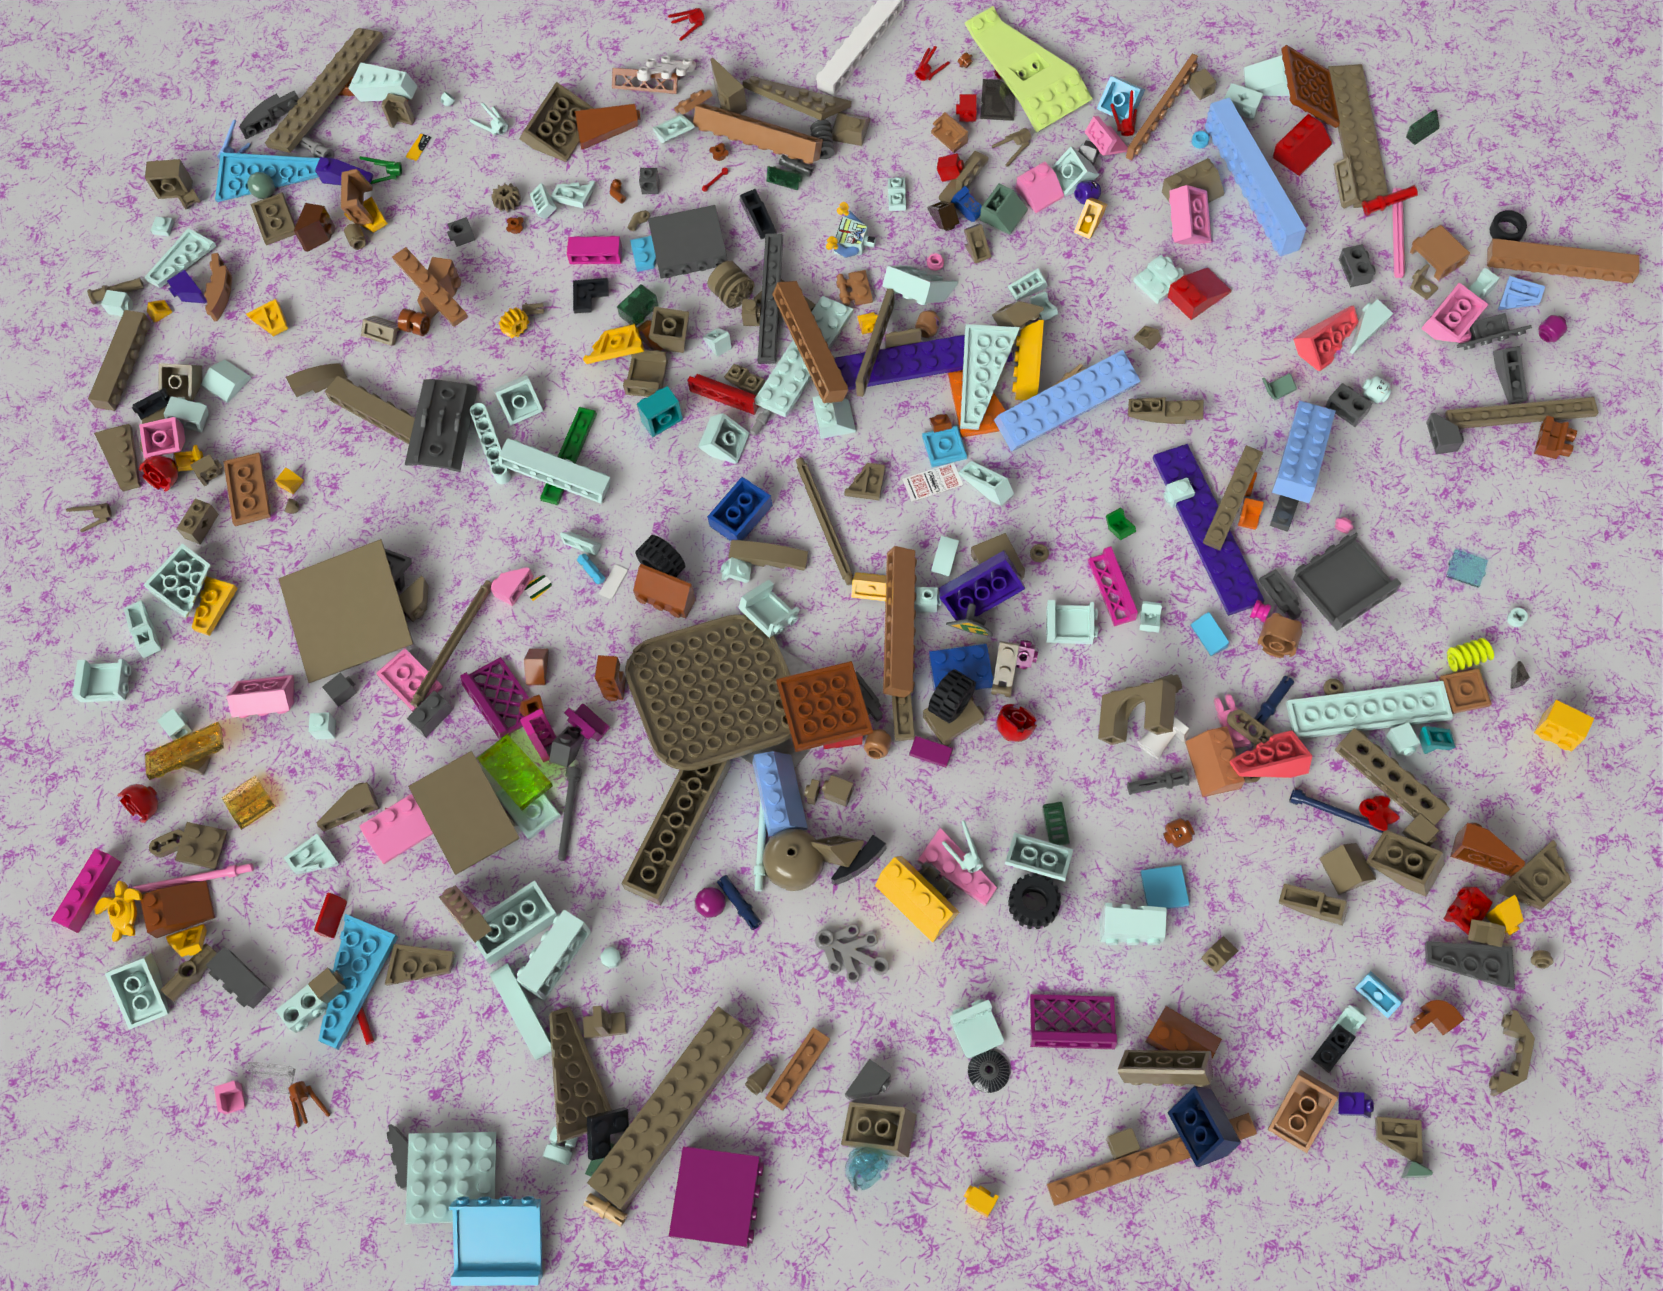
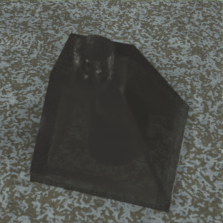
M983 79L980 119L1014 121L1015 95L1001 80Z

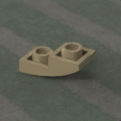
M733 364L724 376L733 385L754 395H757L765 384L764 378L751 374L747 368L737 364Z

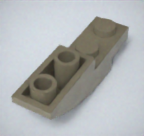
M1166 397L1129 399L1128 417L1143 421L1185 424V420H1203L1204 400L1166 401Z

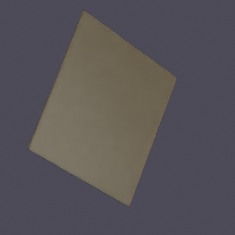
M382 539L278 578L308 683L413 645Z

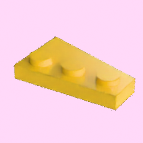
M206 576L204 590H201L199 596L201 597L199 607L196 608L191 628L196 632L210 636L238 588L233 584Z

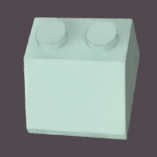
M527 375L493 389L510 426L543 412Z
M820 396L812 397L820 439L856 432L848 399L844 398L842 402L823 403Z
M724 413L710 417L698 448L711 457L736 464L750 432Z

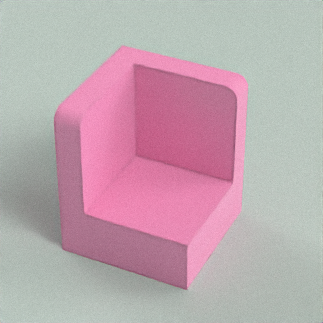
M234 1080L214 1087L218 1112L226 1115L246 1107L241 1083Z

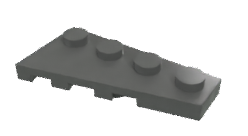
M1425 942L1426 964L1506 989H1515L1512 947Z

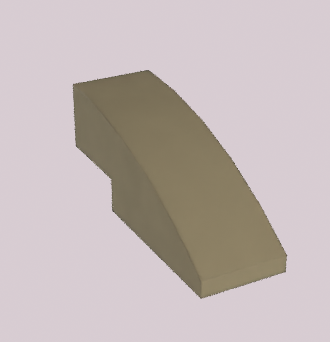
M336 363L308 368L286 376V379L295 396L299 397L312 390L317 393L328 388L337 376L343 379L347 378L341 364Z
M1289 884L1283 885L1279 904L1342 926L1348 910L1347 901L1328 897L1322 892Z

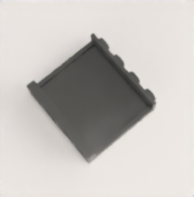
M715 205L648 218L661 279L716 268L721 263L728 261Z
M1357 532L1352 536H1345L1338 545H1331L1321 556L1319 554L1314 556L1307 565H1300L1295 570L1296 573L1293 578L1294 582L1336 631L1396 593L1401 586V582L1397 578L1391 581L1356 541Z

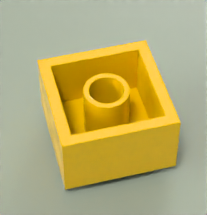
M1555 700L1542 714L1534 733L1539 735L1541 739L1551 741L1561 749L1572 752L1586 738L1595 718Z

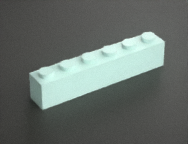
M507 438L498 456L500 466L598 503H602L610 487V477L605 473L595 472L586 466L574 464L568 459H561L552 453L542 452L536 447H529L518 440Z

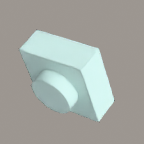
M155 217L151 232L154 235L169 236L174 221L172 218Z

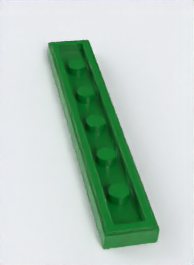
M583 407L578 408L558 458L568 459L576 464L597 415L596 411ZM546 483L540 500L558 505L564 489Z

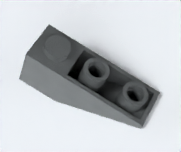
M390 1124L388 1125L387 1139L393 1148L391 1160L397 1169L395 1181L397 1186H400V1189L406 1191L408 1139L396 1126Z

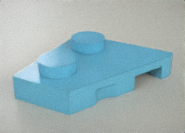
M652 236L630 240L637 272L654 269L656 255Z

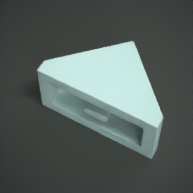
M716 328L702 336L716 357L732 349L728 331Z

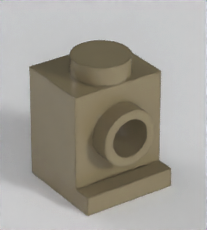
M757 299L742 300L741 315L743 326H760L761 307L757 305Z
M210 454L190 465L204 487L207 485V481L215 479L218 475L222 474L220 470L223 468L218 459L214 460Z

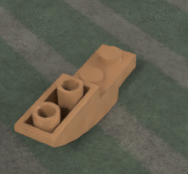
M219 253L211 254L212 261L209 262L212 271L210 276L211 282L206 283V291H204L207 305H205L206 313L211 316L214 322L218 321L223 314L232 286V275L226 265L224 266Z

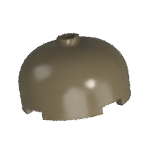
M786 829L775 834L768 841L763 852V865L769 880L787 891L803 890L815 883L824 865L822 854L811 843L816 838L801 829ZM792 850L794 855L790 856L789 851Z

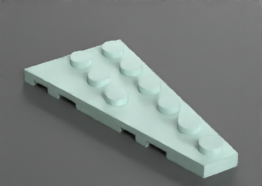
M965 325L960 429H979L1020 327Z

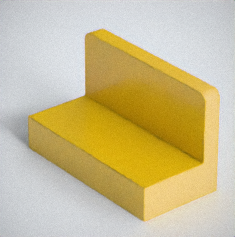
M855 572L852 581L851 597L885 601L886 575Z

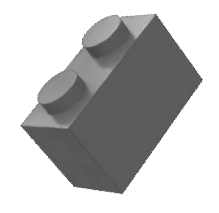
M433 691L407 717V720L418 732L427 738L453 709L444 698Z

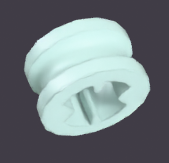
M1514 608L1508 614L1507 621L1513 627H1521L1527 621L1528 614L1522 608ZM1515 614L1517 615V617H1521L1520 621L1518 620V618H1514Z

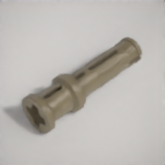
M137 278L113 286L103 285L102 288L95 290L88 289L87 292L91 303L94 305L96 302L103 300L107 290L128 293L143 289L144 285L141 278Z

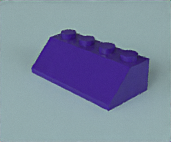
M1003 550L939 588V598L955 621L966 618L969 604L976 605L974 616H979L1025 590V586L1014 564Z

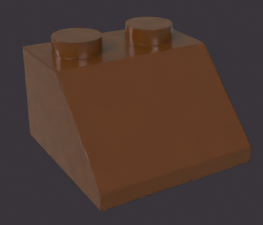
M305 203L294 232L304 251L308 252L328 242L331 235L335 232V225L325 206Z

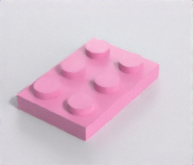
M404 648L376 674L412 712L416 709L410 702L428 671ZM435 680L424 700L433 691L438 693L443 688L437 680Z

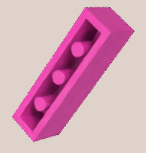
M95 848L51 920L79 933L121 862Z

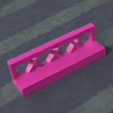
M1112 547L1104 548L1102 555L1088 558V563L1113 625L1117 626L1136 620L1138 611ZM1104 560L1106 567L1104 570L1096 568L1094 563ZM1103 576L1112 580L1110 587L1102 584ZM1110 592L1118 595L1119 600L1117 604L1108 599ZM1116 609L1124 611L1126 617L1117 620L1114 614Z
M539 709L520 719V722L542 761L546 762L550 757L545 748L552 744L556 735L542 709Z

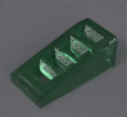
M1063 803L1044 804L1042 806V813L1049 843L1056 845L1070 844ZM1053 811H1058V812H1059V813L1048 814V812H1053ZM1060 818V821L1050 822L1051 819ZM1062 826V829L1051 831V828ZM1063 834L1064 836L1063 838L1053 839L1054 835Z

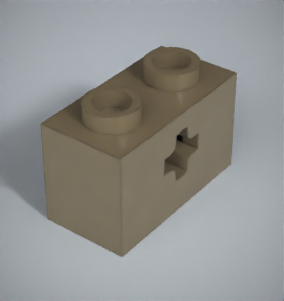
M195 498L176 529L185 539L201 544L219 514L211 504Z

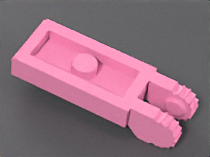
M1231 694L1225 697L1229 708L1224 711L1219 697L1214 698V705L1218 713L1217 717L1221 727H1228L1234 749L1249 746L1251 741L1233 729L1227 722L1228 714L1231 711L1238 710L1237 707L1235 708V702ZM1236 715V716H1235V717L1237 718V721H1236V722H1237V723H1238V722H1241V721L1238 720V717H1239V716Z

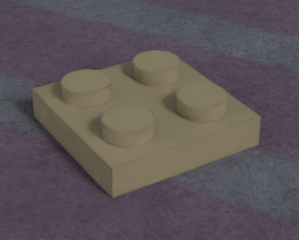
M187 822L175 861L216 870L228 833L227 830Z

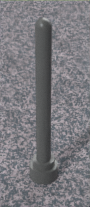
M576 767L566 768L565 776L567 777L568 788L558 853L560 861L566 859L576 782L579 781L582 769Z

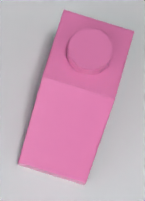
M528 567L501 573L492 582L490 589L495 597L513 606L534 576Z

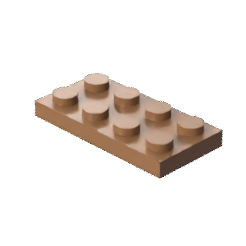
M260 453L223 461L234 526L270 518L271 513Z

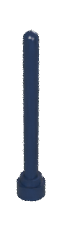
M1294 787L1289 802L1292 804L1302 805L1304 803L1383 833V831L1373 827L1368 819L1308 797L1301 789Z

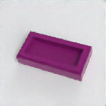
M915 736L909 756L947 768L953 748Z

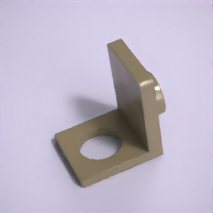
M1426 264L1421 270L1418 269L1412 276L1414 280L1410 287L1426 300L1438 290L1436 285L1424 278L1430 267L1429 264ZM1427 285L1431 291L1425 293L1421 290V286Z

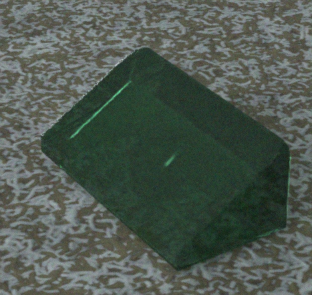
M1436 109L1409 127L1406 138L1412 144L1416 145L1439 129L1438 111Z

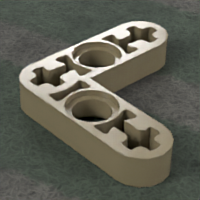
M1243 710L1231 711L1227 716L1228 724L1254 744L1252 750L1256 748L1257 744L1261 742L1264 744L1267 742L1266 738L1274 735L1272 731ZM1236 715L1239 716V717H1238V720L1241 721V722H1238V723L1236 722V721H1237V718L1235 717ZM1250 725L1256 728L1254 736L1249 732ZM1244 777L1245 783H1254L1261 777Z

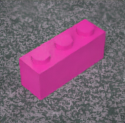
M620 236L568 237L567 257L569 264H621L622 244Z

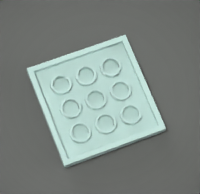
M496 1132L409 1133L405 1224L453 1223V1210H449V1206L456 1198L469 1197V1199H478L479 1197L488 1196L491 1199H495Z

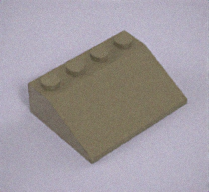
M556 81L524 129L519 140L534 150L566 162L580 141L575 111L595 108Z

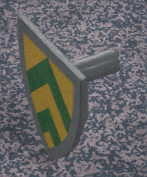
M974 604L968 605L964 620L946 623V625L962 631L993 636L992 632L984 626L986 620L974 616L976 609Z

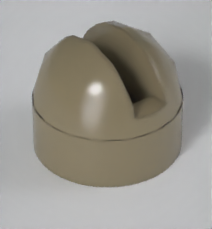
M289 498L285 512L289 514L297 513L300 508L299 503Z

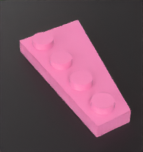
M940 828L918 859V862L922 865L926 861L932 863L941 872L940 877L945 876L954 886L986 906L997 890V887L981 870L974 873H969L967 869L962 870L960 864L942 845V842L945 841L962 861L965 860L964 856L966 854Z

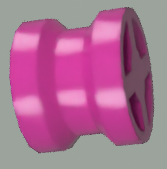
M1257 600L1250 618H1258L1264 623L1272 605H1265L1260 600Z

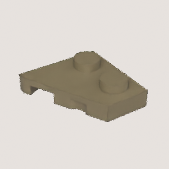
M866 463L861 473L857 474L853 479L854 482L850 487L845 489L844 496L880 501L885 465Z
M1389 1117L1375 1118L1377 1141L1409 1160L1423 1164L1421 1120Z

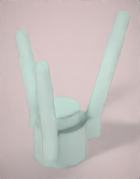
M481 103L482 107L493 118L491 121L492 128L473 119L469 121L491 132L494 136L497 133L503 135L508 130V124L494 106L491 107L494 111L493 113L484 103Z
M962 820V826L971 852L964 856L965 860L962 861L945 841L942 842V845L960 864L962 870L967 869L969 873H974L980 870L983 864L978 856L966 822Z

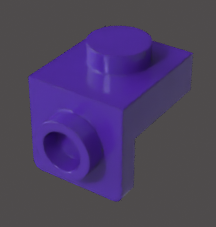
M1339 1092L1338 1114L1371 1118V1112L1374 1111V1102L1371 1096L1364 1092Z

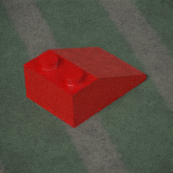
M1207 267L1184 275L1172 283L1169 288L1168 298L1190 320H1193L1231 293L1232 290Z

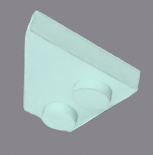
M315 834L284 857L296 875L339 865L337 859L318 834Z

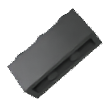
M223 947L206 964L211 970L209 974L217 981L221 979L224 982L222 987L230 994L234 992L238 996L236 1001L243 1007L248 1005L254 1009L271 991L263 981L226 947Z

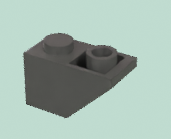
M568 726L552 741L549 762L567 768L575 760L585 738L580 733L581 730L579 728Z

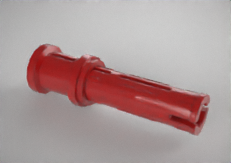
M1413 185L1386 196H1376L1375 199L1367 202L1362 201L1364 214L1370 216V213L1375 211H1383L1387 206L1418 196L1416 186Z

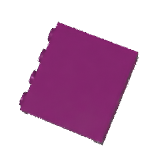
M683 1146L669 1237L748 1248L749 1243L753 1244L754 1230H751L752 1220L756 1221L758 1207H754L755 1198H759L761 1185H758V1177L763 1175L764 1163L761 1162V1158L759 1156Z

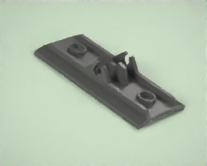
M437 379L423 380L405 460L406 466L438 467L461 473L472 418L470 408L475 403L477 386Z

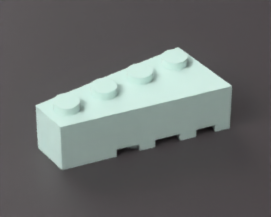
M361 62L349 86V90L360 102L383 101L388 93L412 99L417 89L416 83L407 72Z

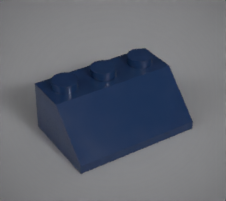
M1194 1086L1167 1112L1196 1167H1201L1227 1157L1242 1143L1212 1089Z

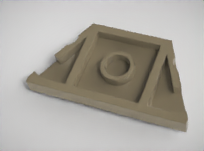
M1552 840L1503 884L1497 892L1509 898L1515 895L1519 902L1539 910L1543 909L1571 883L1569 874L1564 868L1562 857L1559 858L1555 848L1557 846L1556 842Z

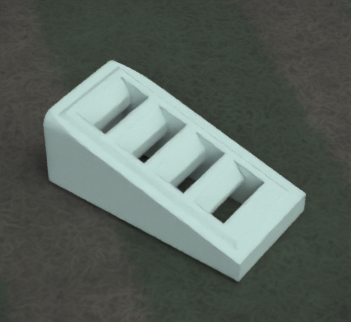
M540 183L530 193L537 215L546 220L557 207L545 186Z
M1037 268L1010 284L1008 289L1015 300L1018 301L1047 288L1048 285ZM1022 285H1025L1027 289L1024 290ZM1017 287L1019 288V290H1020V292H1021V293H1019V294H1018V293L1016 292V290H1015V288H1017Z

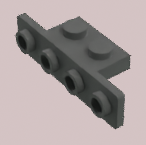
M1506 313L1477 320L1470 327L1473 341L1458 344L1457 348L1464 347V350L1475 348L1476 343L1481 342V346L1493 343L1492 339L1498 338V341L1508 339L1509 334L1512 333L1515 336L1526 334V330L1532 328V326L1528 325L1510 330Z

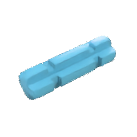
M580 554L577 559L578 563L581 566L583 565V569L593 578L597 585L602 584L605 576L591 560L589 561L590 558L586 554Z

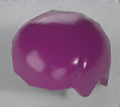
M715 887L703 888L697 893L694 900L696 911L706 918L717 917L726 906L724 894Z

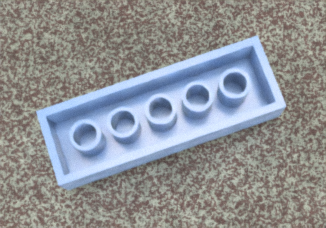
M1299 400L1272 493L1310 503L1319 476L1335 410Z

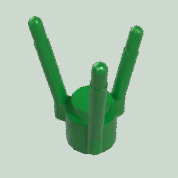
M359 157L360 160L374 162V165L385 166L387 174H390V176L372 180L370 184L391 179L397 180V176L402 175L401 162Z

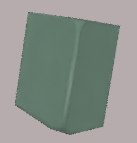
M1412 1161L1407 1163L1401 1178H1426L1431 1176L1433 1172L1425 1166Z

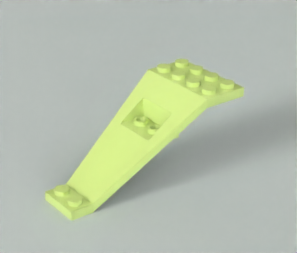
M994 6L965 22L974 41L1020 102L1036 133L1092 100L1077 69L1001 21Z

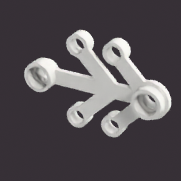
M661 56V63H656V59L650 58L646 60L647 67L639 68L637 77L640 81H648L651 79V74L661 73L663 79H670L675 70L676 75L685 76L686 72H693L695 70L696 62L691 58L675 61L671 60L670 56Z

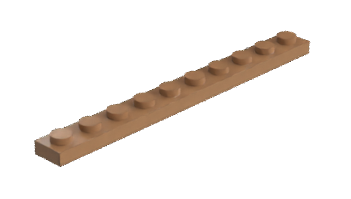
M1249 1113L1229 1119L1240 1140L1257 1134ZM1181 1137L1054 1181L1046 1186L1053 1205L1057 1206L1191 1158Z

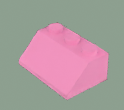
M1189 185L1170 190L1169 202L1171 205L1172 237L1174 242L1183 245L1212 242L1207 191Z
M1458 283L1421 329L1435 340L1458 342L1488 304L1461 283Z
M294 675L237 681L226 696L231 716L246 718L256 714L264 716L273 712L278 714L288 712L294 703Z
M412 794L359 826L383 864H386L433 834Z

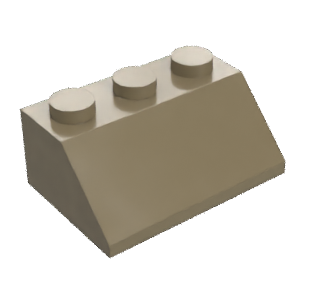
M1209 158L1165 178L1162 187V193L1168 201L1170 190L1185 185L1206 190L1208 203L1224 196L1219 172Z

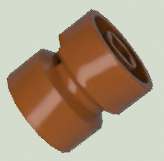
M407 308L400 312L398 317L399 330L408 333L412 332L419 336H425L429 331L431 319L428 314L416 313V311Z

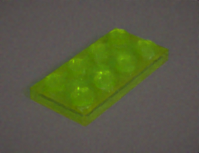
M508 734L476 758L521 811L553 787L549 779Z

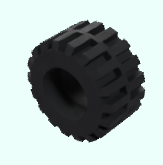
M651 535L635 551L640 564L675 578L686 567L683 558L677 550L667 541L656 535Z
M953 669L945 675L936 687L929 701L928 710L950 724L966 708L975 691L976 682L958 670Z
M1033 873L1031 877L1029 874L1024 875L1023 879L1020 877L1017 883L1013 884L1008 900L1009 912L1013 914V919L1015 921L1018 920L1019 925L1022 927L1027 925V929H1032V927L1040 929L1041 926L1047 927L1050 922L1052 923L1055 920L1061 905V894L1058 893V886L1053 885L1054 881L1052 879L1046 880L1044 875L1037 877V873ZM1036 892L1045 898L1047 904L1042 910L1033 911L1023 904L1022 898L1027 893Z

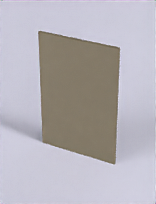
M472 751L408 786L455 875L520 839Z

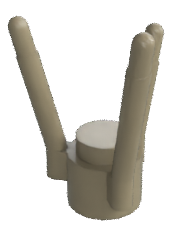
M1027 128L1005 136L1004 140L992 145V148H995L1011 140H1014L1017 145H1022L1005 164L1006 167L1014 161L1024 148L1029 146L1028 141L1031 140V134Z
M108 503L66 509L67 512L92 510L94 517L99 518V520L80 529V532L108 522L107 518L112 516Z

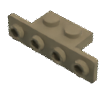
M974 151L964 163L965 169L957 179L949 182L939 195V200L951 202L954 195L964 186L968 188L989 158Z

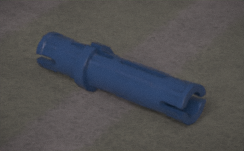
M1283 676L1267 701L1261 704V709L1255 716V720L1264 725L1269 717L1275 714L1276 707L1294 684L1292 678H1289L1287 681L1288 676Z
M722 876L717 881V884L738 911L737 914L743 917L751 930H755L762 924V921L752 910V905L745 901L728 876Z

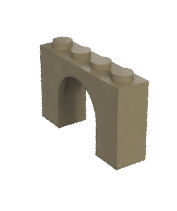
M1158 679L1156 682L1142 683L1140 686L1126 687L1124 690L1111 691L1108 694L1102 695L1098 739L1110 745L1126 742L1129 716L1133 709L1142 702H1145L1144 729L1156 735L1173 732L1176 686L1168 683L1165 679Z

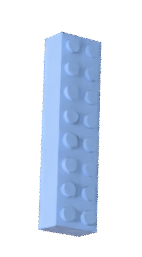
M1121 350L999 414L994 421L1012 452L1134 388L1141 381L1124 350Z

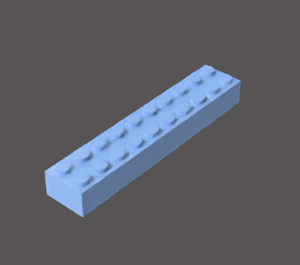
M1229 97L1211 103L1205 123L1206 132L1210 133L1213 144L1218 147L1221 158H1224L1228 170L1234 175L1236 184H1239L1242 189V194L1247 198L1251 210L1255 212L1259 224H1262L1265 235L1270 238L1273 249L1278 252L1280 257L1299 251L1306 227Z

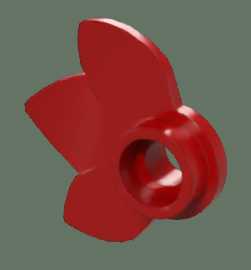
M1375 796L1373 799L1363 800L1359 805L1360 813L1367 817L1370 824L1378 830L1387 831V824H1392L1399 819V816L1388 808L1390 798Z

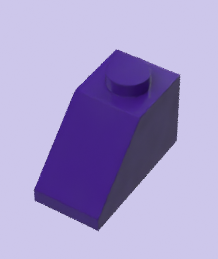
M185 270L167 280L171 286L168 289L174 298L178 296L182 302L207 303L204 294Z

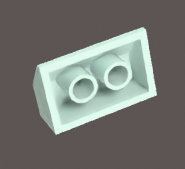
M1014 833L1005 864L1065 881L1074 849Z

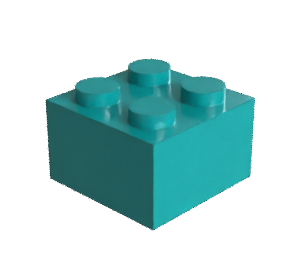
M668 386L658 389L654 394L641 399L637 403L641 422L652 438L683 420L679 401Z

